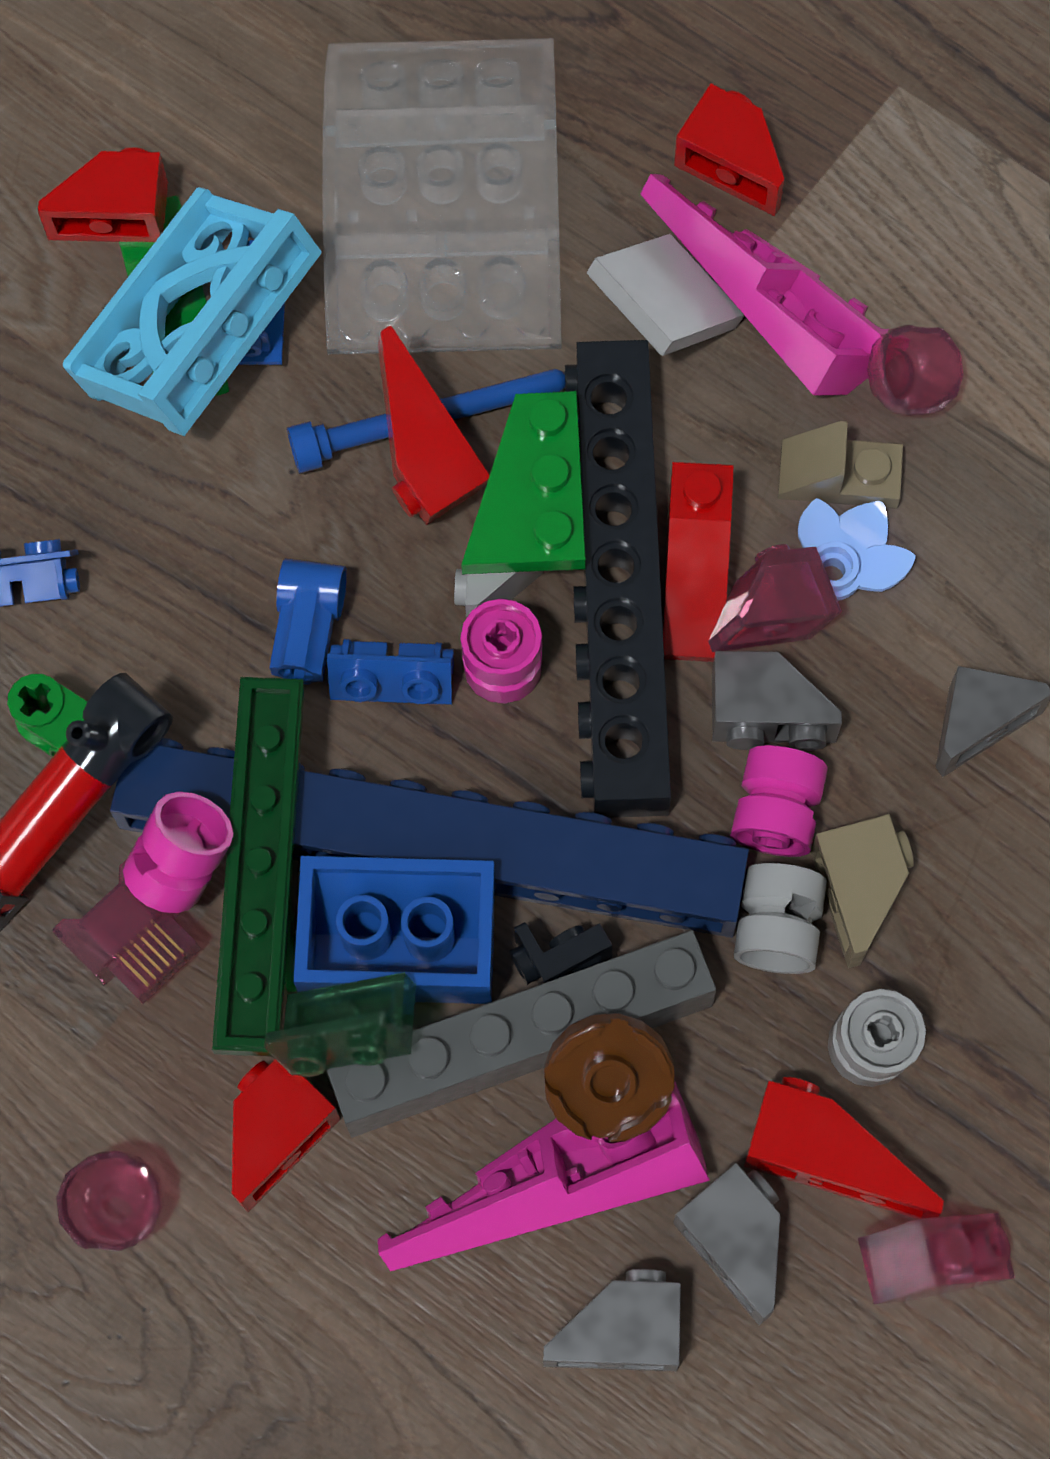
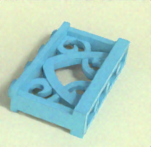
M198 187L65 358L63 367L90 398L98 401L105 400L163 423L169 431L185 436L321 255L322 251L295 214L277 209L273 214L215 196L208 189ZM232 232L229 246L224 250L222 242ZM248 237L254 239L250 246H246ZM211 282V297L195 319L177 328L165 337L166 316L181 296L194 288ZM134 366L132 369L124 372L127 367ZM154 371V373L150 376V378L147 380L144 386L139 385V383H141Z

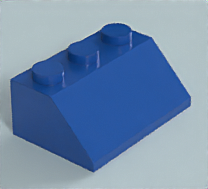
M301 856L294 964V984L300 998L464 1004L492 1003L494 861Z

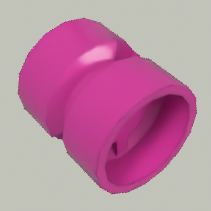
M495 599L484 602L473 609L463 623L460 638L463 668L467 683L477 695L489 702L506 704L521 700L534 690L541 678L543 665L542 633L538 619L529 608L514 600Z
M764 745L751 748L748 753L741 784L742 788L749 795L738 800L730 834L732 839L744 847L770 855L801 857L809 854L816 827V821L813 819L814 812L809 807L820 804L828 770L826 763L812 754L789 747Z
M174 792L162 797L156 803L144 826L142 835L138 837L124 865L123 875L125 884L133 896L146 906L160 912L180 913L190 910L201 898L211 880L213 871L219 866L231 845L234 833L230 820L223 810L211 800L195 793Z

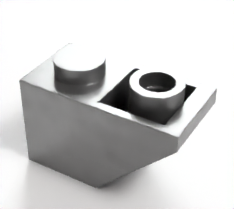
M715 651L712 669V741L726 742L728 747L739 750H750L756 746H763L764 742L789 743L790 748L802 751L818 750L824 748L826 743H836L842 724L841 711L779 652Z

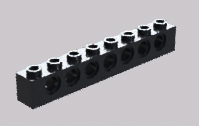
M647 340L576 342V364L565 365V391H576L585 542V586H573L574 623H586L587 643L576 644L577 681L589 680V702H578L579 739H591L592 761H580L581 799L593 798L594 813L608 818L669 816L671 789L649 344ZM609 402L620 406L622 410L615 414H603L598 412L595 407ZM604 457H616L625 464L618 469L608 470L600 467L596 462ZM615 511L625 515L628 520L621 525L610 526L604 524L598 518L606 512ZM620 567L625 569L631 576L623 582L613 583L605 580L600 574L607 568ZM620 623L631 628L634 634L625 640L617 641L608 638L602 631L611 624ZM614 681H626L632 684L637 692L627 699H616L608 695L604 689ZM628 739L633 741L640 751L631 758L621 759L610 754L607 746L614 740Z

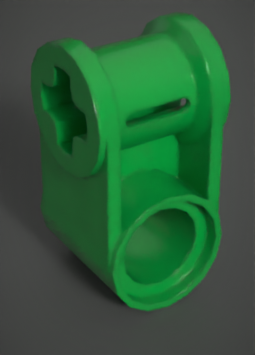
M29 674L21 677L12 685L8 693L7 705L12 718L15 720L19 734L27 742L53 757L67 741L66 729L69 724L77 720H84L82 718L83 710L88 701L47 675ZM49 703L51 710L45 714L42 711L36 710L30 716L28 710L34 706L42 710Z

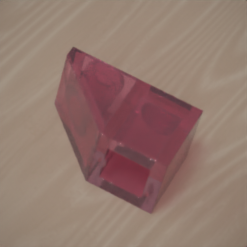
M998 1213L918 1219L858 1238L874 1305L918 1300L1015 1278L1010 1261V1243L1002 1229Z

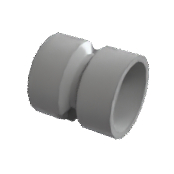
M761 863L746 868L741 907L749 915L738 921L734 959L743 965L766 972L802 974L815 970L820 931L812 925V922L822 918L827 879L813 870L781 863Z
M877 989L861 994L837 1017L829 1031L827 1048L832 1064L842 1077L856 1085L874 1087L889 1083L916 1061L924 1047L926 1028L921 1012L910 999L897 991Z

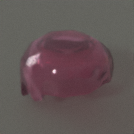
M902 325L889 329L886 334H881L873 344L867 365L871 393L890 412L900 415H923L943 410L958 396L964 376L960 350L950 335L939 327L925 328L914 325Z
M108 1150L88 1156L65 1174L56 1196L60 1225L72 1240L84 1249L122 1251L136 1246L139 1241L144 1240L154 1231L164 1207L161 1179L144 1159L124 1151Z

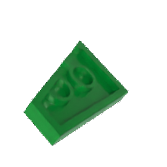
M576 391L515 394L461 564L462 575L585 569Z

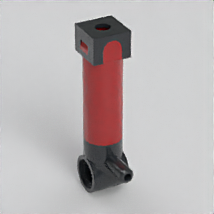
M119 673L111 677L92 695L83 710L82 718L84 720H77L69 724L66 729L67 741L0 819V932L29 899L22 892L133 761L143 758L152 751L166 735L172 724V714L127 673Z

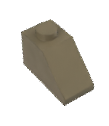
M890 814L817 833L811 848L817 873L827 879L825 898L848 968L861 965L908 877V868L914 866L909 840L904 831L895 832Z

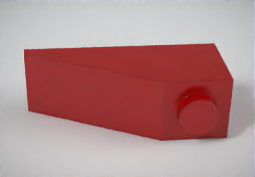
M390 325L380 332L378 352L393 476L398 482L392 486V491L410 518L419 514L425 525H428L484 489L490 475Z
M672 462L663 618L664 659L714 662L715 651H724L734 465Z
M783 1077L781 1084L768 1081L744 1167L933 1223L941 1215L944 1200L833 1099L820 1096V1088L817 1085L794 1077Z

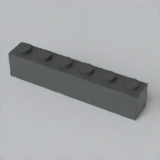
M691 930L325 1062L324 1064L351 1138L544 1068L552 1043L569 1025L591 1015L619 1013L641 1020L649 1027L655 1028L712 1007L716 987L695 934Z

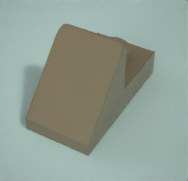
M838 421L783 439L778 499L812 502L818 498L826 503L858 506L881 501L884 503L885 508L897 509L901 493L903 444L847 440L848 421Z

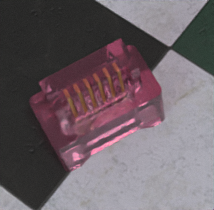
M125 860L119 866L118 885L81 919H62L53 928L52 932L61 944L103 986L116 977L143 1005L200 948L197 942L175 921L181 912H160L146 906L133 896L124 880L123 869Z

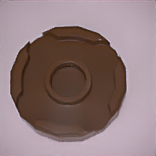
M619 1013L591 1015L569 1025L552 1043L544 1064L546 1100L556 1119L575 1135L592 1140L591 1136L597 1138H608L609 1142H620L648 1132L667 1113L672 1100L671 1094L675 1083L674 1064L662 1036L645 1022Z

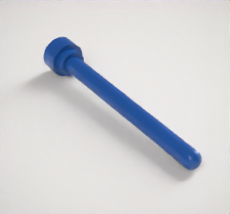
M552 369L440 400L452 419L456 420L512 405L515 394L560 392L565 388V374L559 369ZM386 414L325 429L323 424L312 427L310 421L287 427L291 451L299 474L323 468L322 461L332 459V452L389 438Z

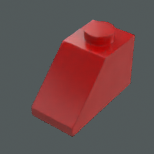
M710 83L677 134L674 166L775 217L780 209L785 178L762 108L754 105L749 98L737 91H726Z
M136 147L125 148L121 151H101L39 200L38 214L48 240L156 242L164 231L168 180L160 152H149Z
M281 1054L270 1065L263 1060L249 1070L237 1086L241 1093L233 1100L231 1194L247 1212L341 1120L336 1108Z

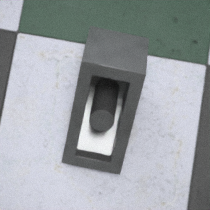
M735 1163L676 1213L673 1224L760 1326L770 1317L775 1305L780 1213L773 1205L779 1198L768 1182L757 1171L752 1170L746 1175L738 1164Z
M626 1271V1281L613 1280L544 1346V1367L677 1371L679 1367L680 1283L666 1282V1272Z

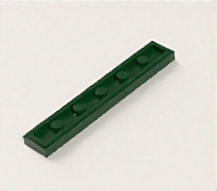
M240 677L229 819L234 834L231 845L227 850L212 1043L214 1054L280 1057L305 690L303 679Z

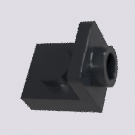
M524 922L514 927L517 947L509 951L512 961L526 985L537 981L538 985H542L612 959V943L600 923L586 931L579 925L560 933L550 941L549 946L551 949L543 953L528 925Z

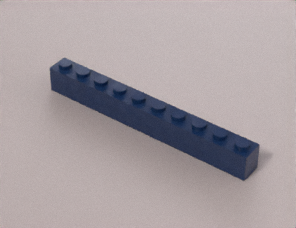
M163 738L147 755L137 761H133L118 778L110 812L118 827L123 830L143 833L144 826L156 803L166 794L174 792L195 793L207 798L220 807L228 819H230L235 751L212 747L208 748L207 754L183 750V745L174 740ZM299 764L293 860L301 861V856L494 861V896L733 938L749 849L736 847V841L731 838L716 834L700 835L699 840L674 836L672 829L659 824L641 823L637 825L636 829L612 825L610 818L596 813L579 812L575 814L574 818L552 815L549 808L533 802H514L512 808L490 804L487 797L471 791H453L450 797L427 793L425 786L413 781L392 780L390 786L365 782L366 778L354 771L331 769L328 775L304 771L305 767Z

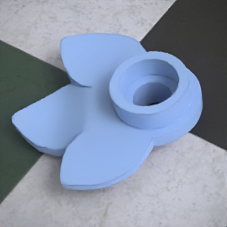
M816 498L804 510L799 520L798 539L807 554L802 567L803 581L812 594L824 600L839 601L850 597L857 589L875 592L885 591L894 587L906 577L914 564L916 556L905 548L886 545L888 519L883 502L875 501L862 504L839 516L826 502ZM833 566L842 572L843 577L836 581L829 580L823 576L821 570L825 567Z

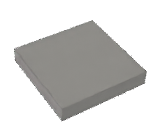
M671 234L596 257L586 272L662 356L734 330L745 316Z

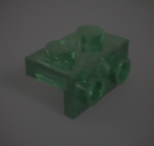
M403 972L288 994L284 1030L266 1033L264 1048L291 1075L317 1076L326 1069L354 1064L373 1066L384 1062L388 1058L410 1055L412 1050L416 984Z

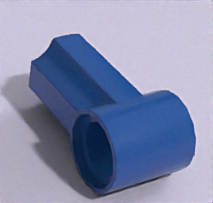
M287 558L283 560L277 586L276 606L280 614L270 662L272 675L283 679H303L304 684L307 685L313 682H323L334 620L339 621L344 606L347 583V570L345 566Z

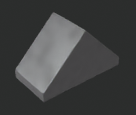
M958 666L949 687L936 762V769L941 776H946L1041 715L1050 701L1049 686L1043 682Z

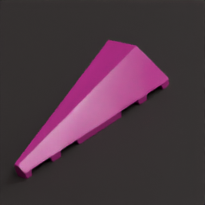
M650 174L640 195L813 395H848L905 349L912 337L906 330L899 326L895 329H881L865 317L868 306L856 298H852L847 303L819 280L820 275L748 229L742 232H730L713 220L717 209L704 201L699 202L696 206L669 184L670 179L663 175Z
M676 1082L674 1083V1089L671 1094L672 1100L667 1113L648 1132L627 1141L609 1142L608 1138L591 1136L592 1140L580 1137L571 1132L557 1119H554L477 1171L475 1174L478 1184L448 1204L440 1196L427 1205L425 1208L429 1218L397 1237L392 1238L386 1233L378 1238L379 1255L391 1272L710 1181L700 1140Z

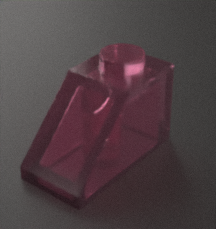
M779 544L758 553L754 559L756 563L735 582L708 643L712 652L810 640L837 617L842 610L816 546L790 549L787 544Z

